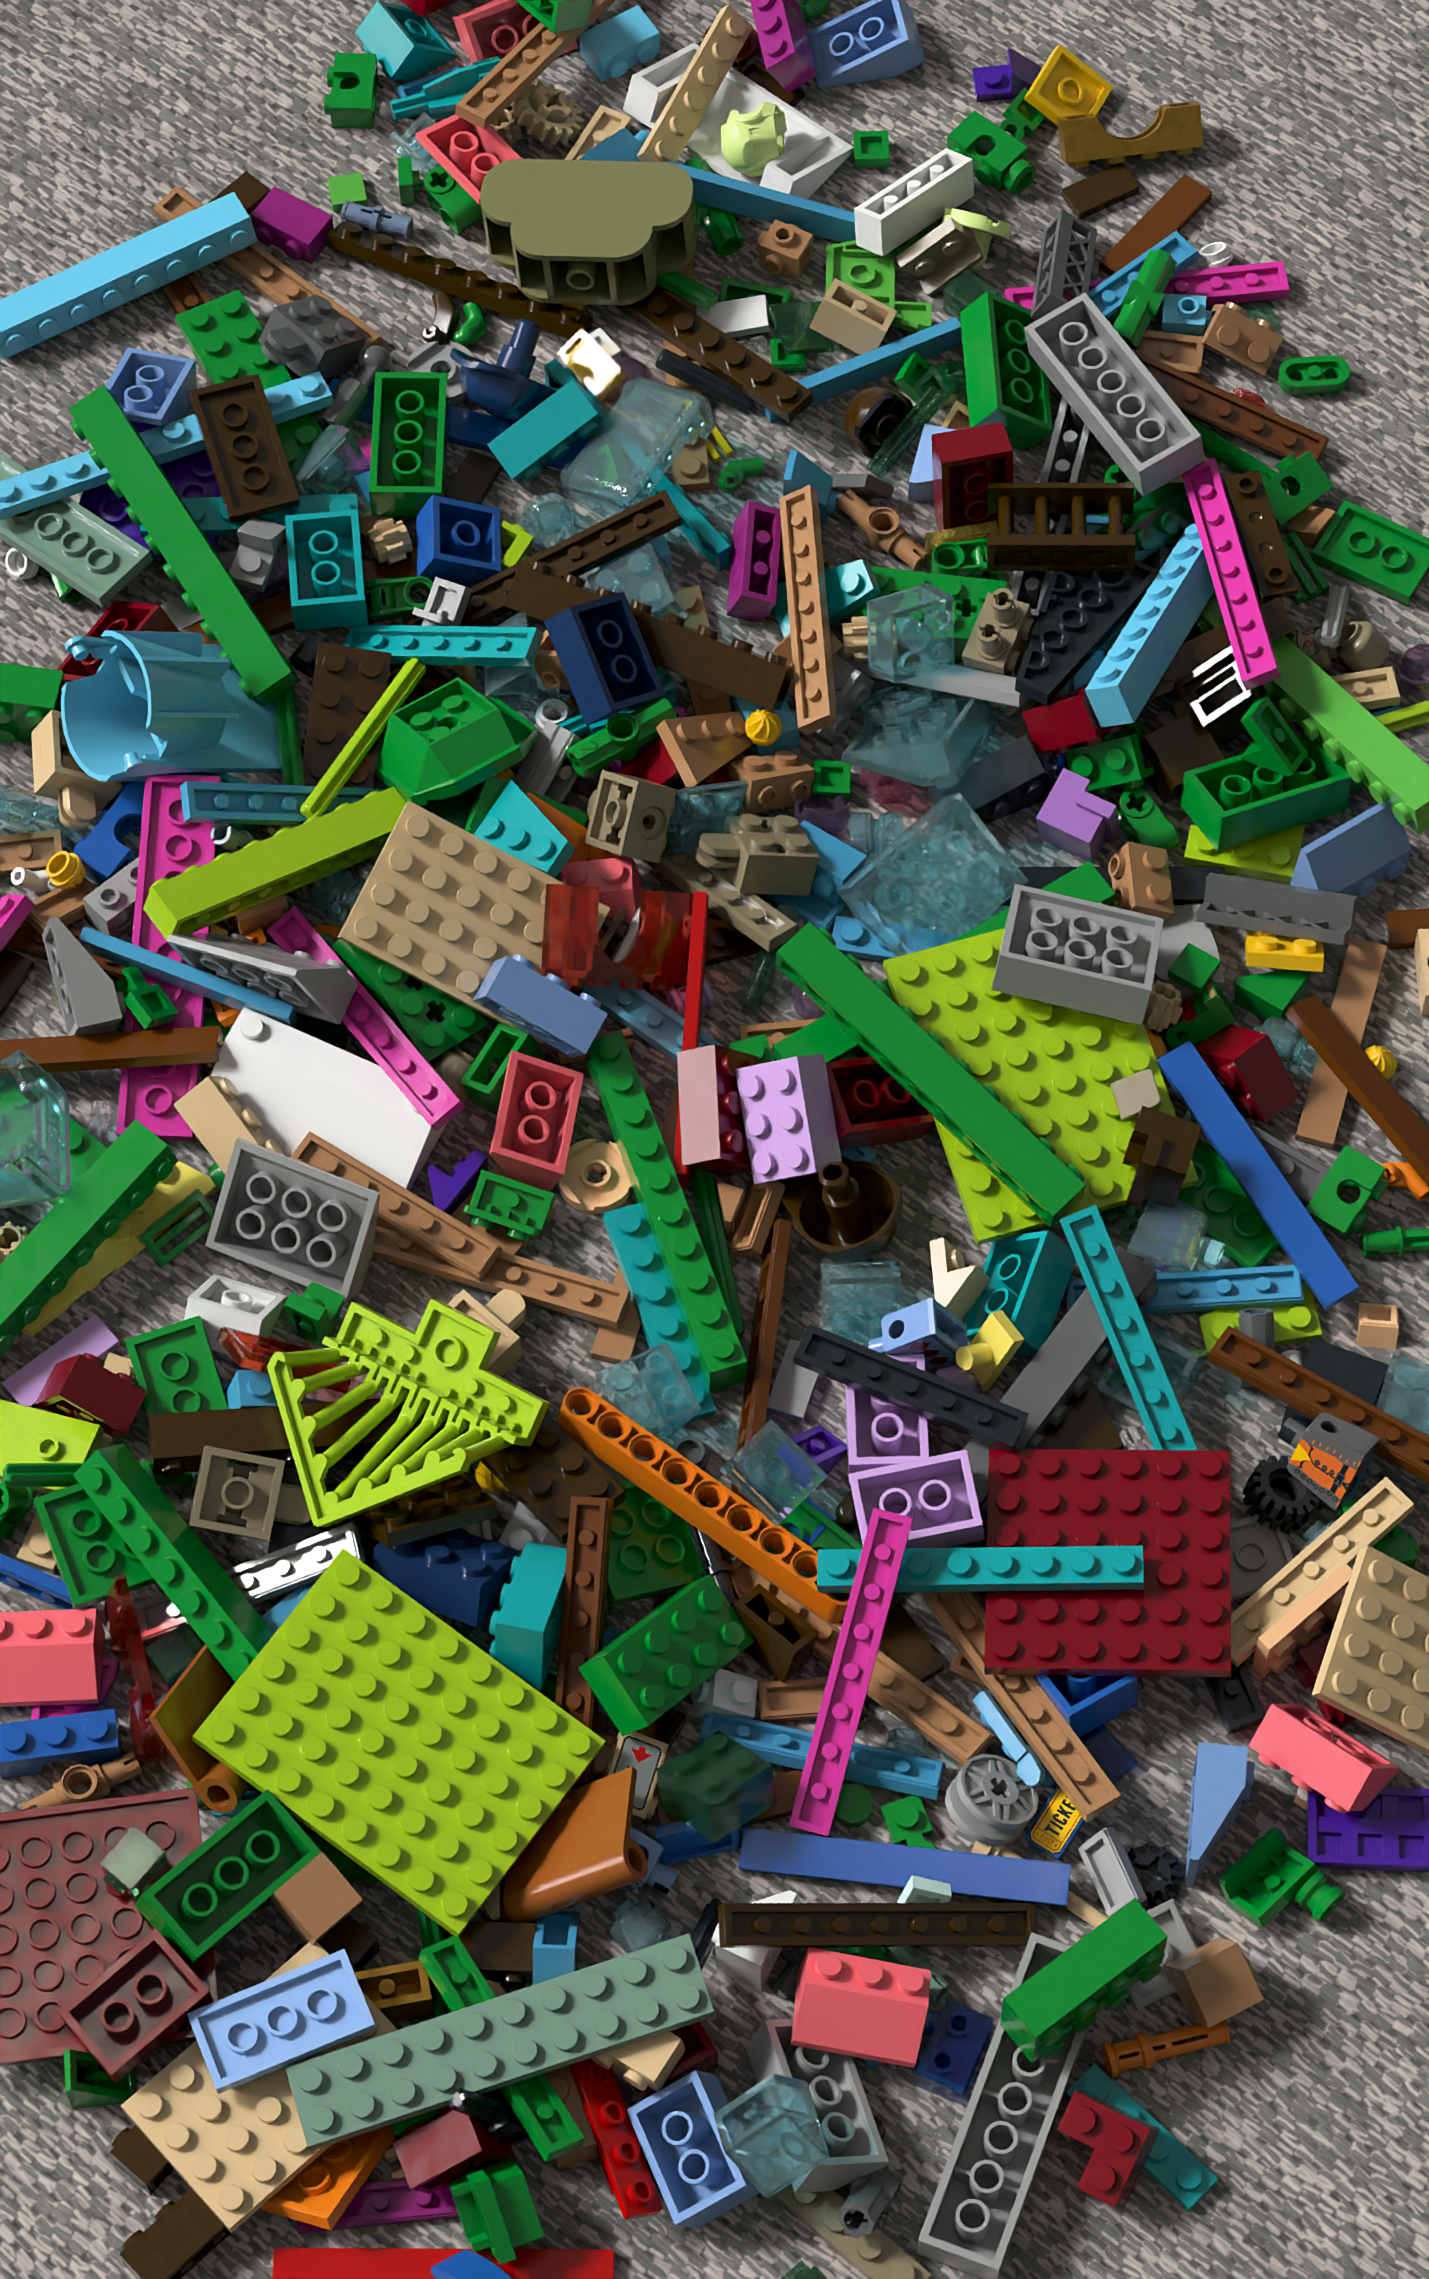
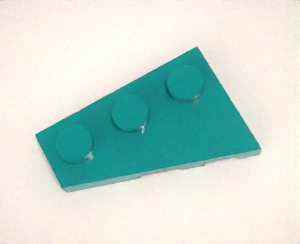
M863 559L824 570L830 627L881 594L870 563ZM786 582L777 584L776 604L773 607L784 638L790 633Z
M510 780L474 833V836L553 878L557 877L575 850L512 780Z

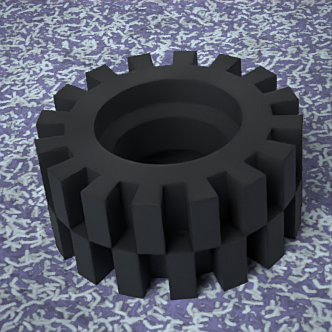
M1275 1455L1269 1456L1267 1461L1265 1459L1261 1460L1247 1480L1242 1494L1245 1495L1243 1499L1244 1505H1251L1248 1513L1251 1516L1255 1514L1260 1516L1257 1520L1258 1523L1263 1525L1267 1521L1270 1523L1269 1529L1276 1531L1277 1527L1281 1526L1282 1532H1289L1291 1527L1296 1531L1302 1525H1305L1317 1507L1320 1498L1288 1472V1456L1281 1455L1278 1461ZM1271 1487L1282 1489L1289 1494L1293 1501L1279 1497Z

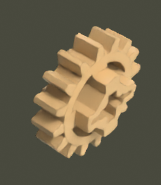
M537 80L535 85L531 83L509 105L513 107L510 112L511 115L519 117L517 121L518 126H526L527 134L538 135V139L541 142L548 138L552 145H556L558 140L564 145L568 143L569 139L573 141L584 122V119L580 117L582 110L574 108L576 101L574 99H567L566 91L555 89L554 84L551 83L548 87H545L541 80Z

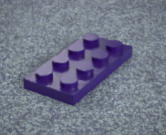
M1385 1787L1363 1811H1347L1346 1814L1340 1813L1325 1804L1324 1800L1326 1797L1315 1789L1312 1792L1307 1791V1858L1314 1862L1317 1868L1429 1872V1789Z

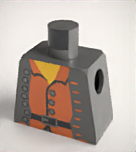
M1320 1413L1308 1427L1289 1417L1277 1435L1279 1439L1295 1448L1287 1465L1288 1472L1335 1511L1340 1506V1503H1343L1351 1494L1380 1440L1375 1434L1328 1413Z

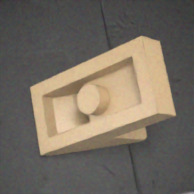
M944 1237L929 1241L935 1300L958 1319L962 1320L988 1285L990 1277L976 1265L965 1267L961 1251L955 1249Z

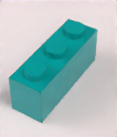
M572 379L493 439L487 446L511 479L517 483L522 480L527 483L542 472L541 466L551 458L553 461H556L565 456L571 450L569 445L579 437L586 439L595 433L600 427L598 423L604 418L581 386Z

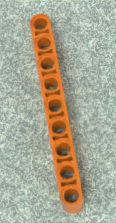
M577 1387L566 1393L558 1415V1424L578 1444L698 1530L707 1534L716 1543L824 1620L833 1623L844 1620L850 1593L818 1592L817 1551L593 1391ZM571 1410H580L585 1415H577L573 1413ZM605 1432L612 1433V1434H614L617 1438H609V1437L605 1436L604 1433H605ZM636 1455H642L650 1461H641ZM668 1478L677 1479L682 1484H673L668 1480ZM701 1501L709 1502V1503H711L714 1507H713V1508L705 1507V1506H703L700 1502H701ZM733 1525H741L747 1531H739L735 1529ZM765 1548H773L779 1554H771ZM797 1571H805L812 1576V1578H805L801 1576ZM830 1594H837L844 1599V1601H837L833 1599Z

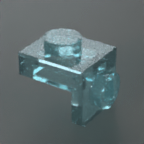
M423 112L402 137L393 131L389 136L398 144L394 150L401 157H411V160L415 159L423 167L426 166L433 156L415 139V135L436 124V122Z

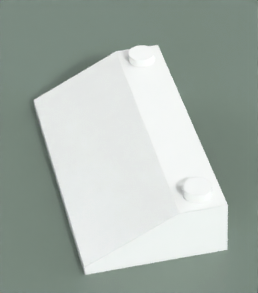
M693 43L632 75L623 110L633 116L639 123L645 124L652 129L699 46ZM730 67L684 151L693 157L706 160L709 167L722 176L809 199L852 154L854 147ZM764 102L776 104L780 110L784 111L787 132L784 133V154L780 158L767 163L762 176L751 177L735 171L726 162L721 148V126L726 124L730 111L738 110L741 115L755 112Z
M243 1007L228 1033L220 1051L219 1061L215 1063L211 1076H221L222 1079L225 1077L233 1083L239 1093V1096L236 1098L245 1109L249 1108L256 1114L262 1124L259 1129L268 1140L272 1139L280 1146L284 1156L290 1158L310 1131L409 1191L446 1126L445 1124L439 1131L435 1132L379 1065L246 1007Z

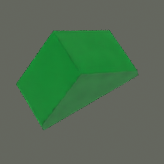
M1284 969L1236 977L1232 992L1233 1003L1280 1029L1288 1018L1285 1015L1291 1006L1297 1004L1306 993L1311 971Z
M72 2049L64 2051L65 2091L72 2109L123 2104L137 2092L135 2067L115 2083L91 2053Z

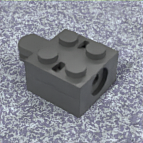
M317 294L274 307L259 342L263 345L261 349L263 354L269 360L278 365L286 364L299 377L319 371L323 379H327L348 372L353 368L367 340V336L357 329L353 321L343 317L336 311L327 299Z

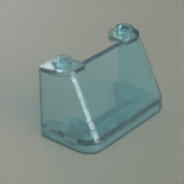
M638 376L634 380L630 379L624 385L620 399L573 463L569 462L563 468L560 481H562L564 496L603 519H607L651 497V491L686 443L694 445L697 441L696 435L706 440L714 429L715 423L709 400L696 392L642 376Z
M21 1049L0 1061V1209L53 1201L67 1194L71 1189L70 1115L67 1095L59 1083Z

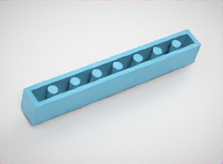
M232 192L1 299L0 355L2 359L11 357L258 242L248 213L236 194Z
M1196 523L1185 529L1180 540L1173 548L1168 559L1159 570L1158 575L1147 589L1146 594L1085 689L1101 727L1135 722L1215 591Z

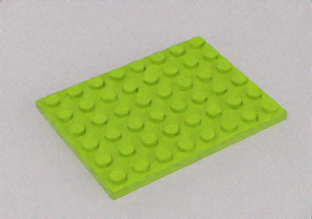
M1005 928L884 960L883 968L895 1003L899 1007L905 1006L911 1010L918 1020L917 1024L927 1034L929 1032L936 1034L944 1043L945 1051L954 1060L957 1058L963 1060L972 1070V1077L982 1086L987 1084L994 1089L1001 1099L1000 1103L1009 1112L1016 1111L1027 1122L1028 1130L1037 1139L1040 1137L1046 1139L1056 1151L1055 1156L1065 1165H1073L1083 1175V1182L1086 1184L1083 1197L1060 1219L1093 1205H1097L1099 1211L1126 1205L1137 1168L1122 1162L1138 1117L1121 1121L1111 1089V1083L1140 1071L1152 1069L1162 1102L1159 1111L1176 1117L1144 1023L1142 1022V1025L1122 1022L1105 1016L1084 1013L1071 1008L1046 1004L1041 1001L991 990ZM934 1117L976 1246L1048 1226ZM1192 1160L1181 1189L1197 1185L1198 1177Z
M344 1548L192 1736L193 1742L263 1793L268 1789L287 1812L457 1937L466 1928L606 1742Z

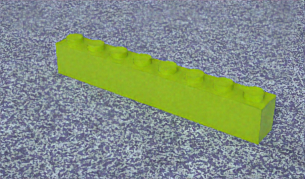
M394 786L381 792L378 790L372 791L362 800L352 804L348 802L343 803L333 812L323 816L314 815L303 824L292 829L285 827L274 836L263 841H251L241 850L231 854L229 852L222 853L212 862L200 867L199 865H193L182 874L171 879H159L150 887L143 909L166 940L169 934H191L380 854L406 801Z

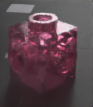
M882 748L878 749L877 753H870L868 764H861L860 786H867L866 798H874V802L879 804H895L896 800H911L914 755H900L898 750Z

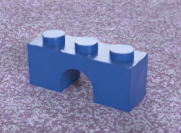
M145 781L126 782L120 790L115 803L110 809H105L100 814L96 827L88 837H83L74 849V854L80 857L84 865L85 876L99 885L134 861L131 849L121 844V841L128 833L141 830Z
M115 1709L0 1724V1775L2 1779L43 1774L42 1767L55 1761L72 1760L90 1767L95 1764L101 1766L123 1756L120 1723Z

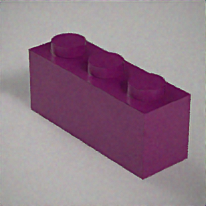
M750 0L766 70L788 93L816 77L814 60L799 4L795 0Z
M749 501L734 521L727 616L751 622H762L776 604L782 529L779 508Z

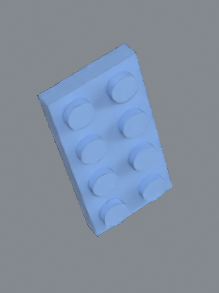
M345 1949L187 2013L218 2094L376 2029Z

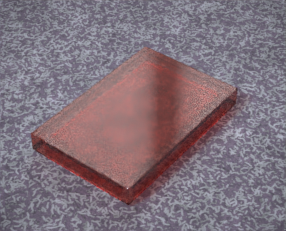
M221 1327L216 1339L240 1367L269 1374L267 1366L275 1352L314 1350L228 1327ZM331 1363L291 1368L295 1380L338 1367V1365ZM348 1379L325 1388L347 1393L351 1380Z

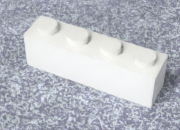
M946 148L854 209L856 245L874 254L884 256L943 217L945 208L955 209L973 197V159Z

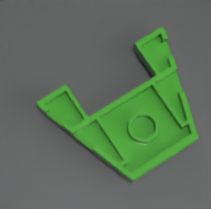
M932 226L926 227L884 256L874 254L857 246L856 240L827 245L825 294L834 278L896 310L897 313L890 326L914 333L931 327L932 303L895 301V257L931 232Z

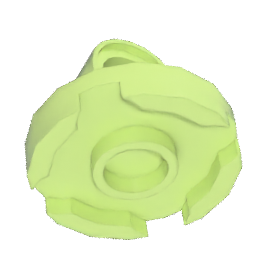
M953 208L952 210L944 209L941 221L943 223L951 217L973 231L984 259L968 270L971 272L979 270L984 265L991 239L1009 240L1013 227L1011 224L1000 220L998 224L993 223L987 216Z

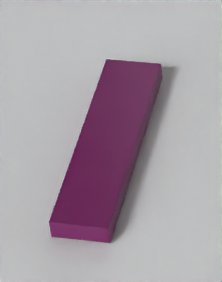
M406 2178L364 2182L332 2230L459 2218L448 2184L427 2194L410 2189ZM297 2221L298 2234L331 2231Z

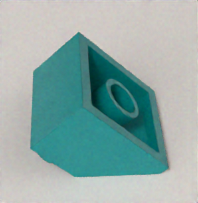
M377 1L355 32L364 43V50L368 54H377V60L382 65V72L394 81L400 79L412 82L458 56L427 16L421 17L413 12L411 8Z

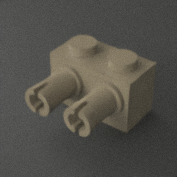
M999 588L994 593L988 592L962 653L964 667L1010 676L1012 672L1016 673L1022 661L1023 653L1021 649L1025 640H1031V633L1034 624H1036V620L1032 616L1030 604L1014 600L1013 593L1007 588Z

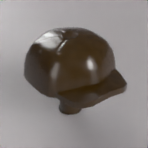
M841 1155L842 1162L834 1161L826 1164L819 1171V1174L789 1180L784 1184L786 1188L782 1196V1202L792 1216L793 1226L808 1245L830 1262L846 1265L875 1257L887 1249L902 1215V1193L898 1184L872 1163L863 1160L853 1161Z

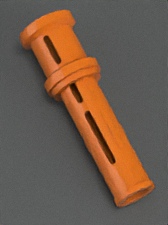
M1226 2020L1210 2028L1195 2024L1149 2036L1147 2033L1138 2032L1135 2033L1134 2038L1112 2044L1108 2040L1102 2041L1101 2054L1108 2076L1112 2079L1118 2077L1119 2072L1138 2067H1142L1144 2070L1151 2069L1152 2066H1155L1157 2060L1223 2043H1230V2033ZM1203 2035L1201 2038L1172 2045V2042ZM1161 2045L1160 2048L1153 2049V2047ZM1133 2053L1132 2055L1119 2058L1121 2055Z

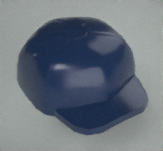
M524 318L518 319L509 345H503L496 365L479 360L458 349L453 348L451 350L450 357L461 365L460 383L462 393L471 403L490 415L517 422L558 391L529 379L537 359L533 353L543 330L541 325Z

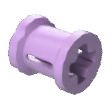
M704 978L702 1007L712 1008L715 1006L714 997L708 982ZM687 985L676 990L672 987L666 991L672 1010L683 1018L685 1015Z

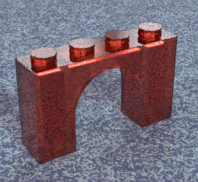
M546 884L541 975L553 974L571 986H578L579 978L588 979V987L610 988L611 980L619 981V988L642 990V982H650V990L673 991V984L687 985L694 894L641 891L639 929L635 945L624 959L616 963L605 954L598 939L599 887Z

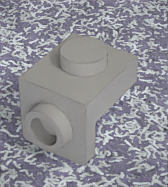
M435 577L424 610L414 607L412 614L423 619L421 626H460L472 589Z

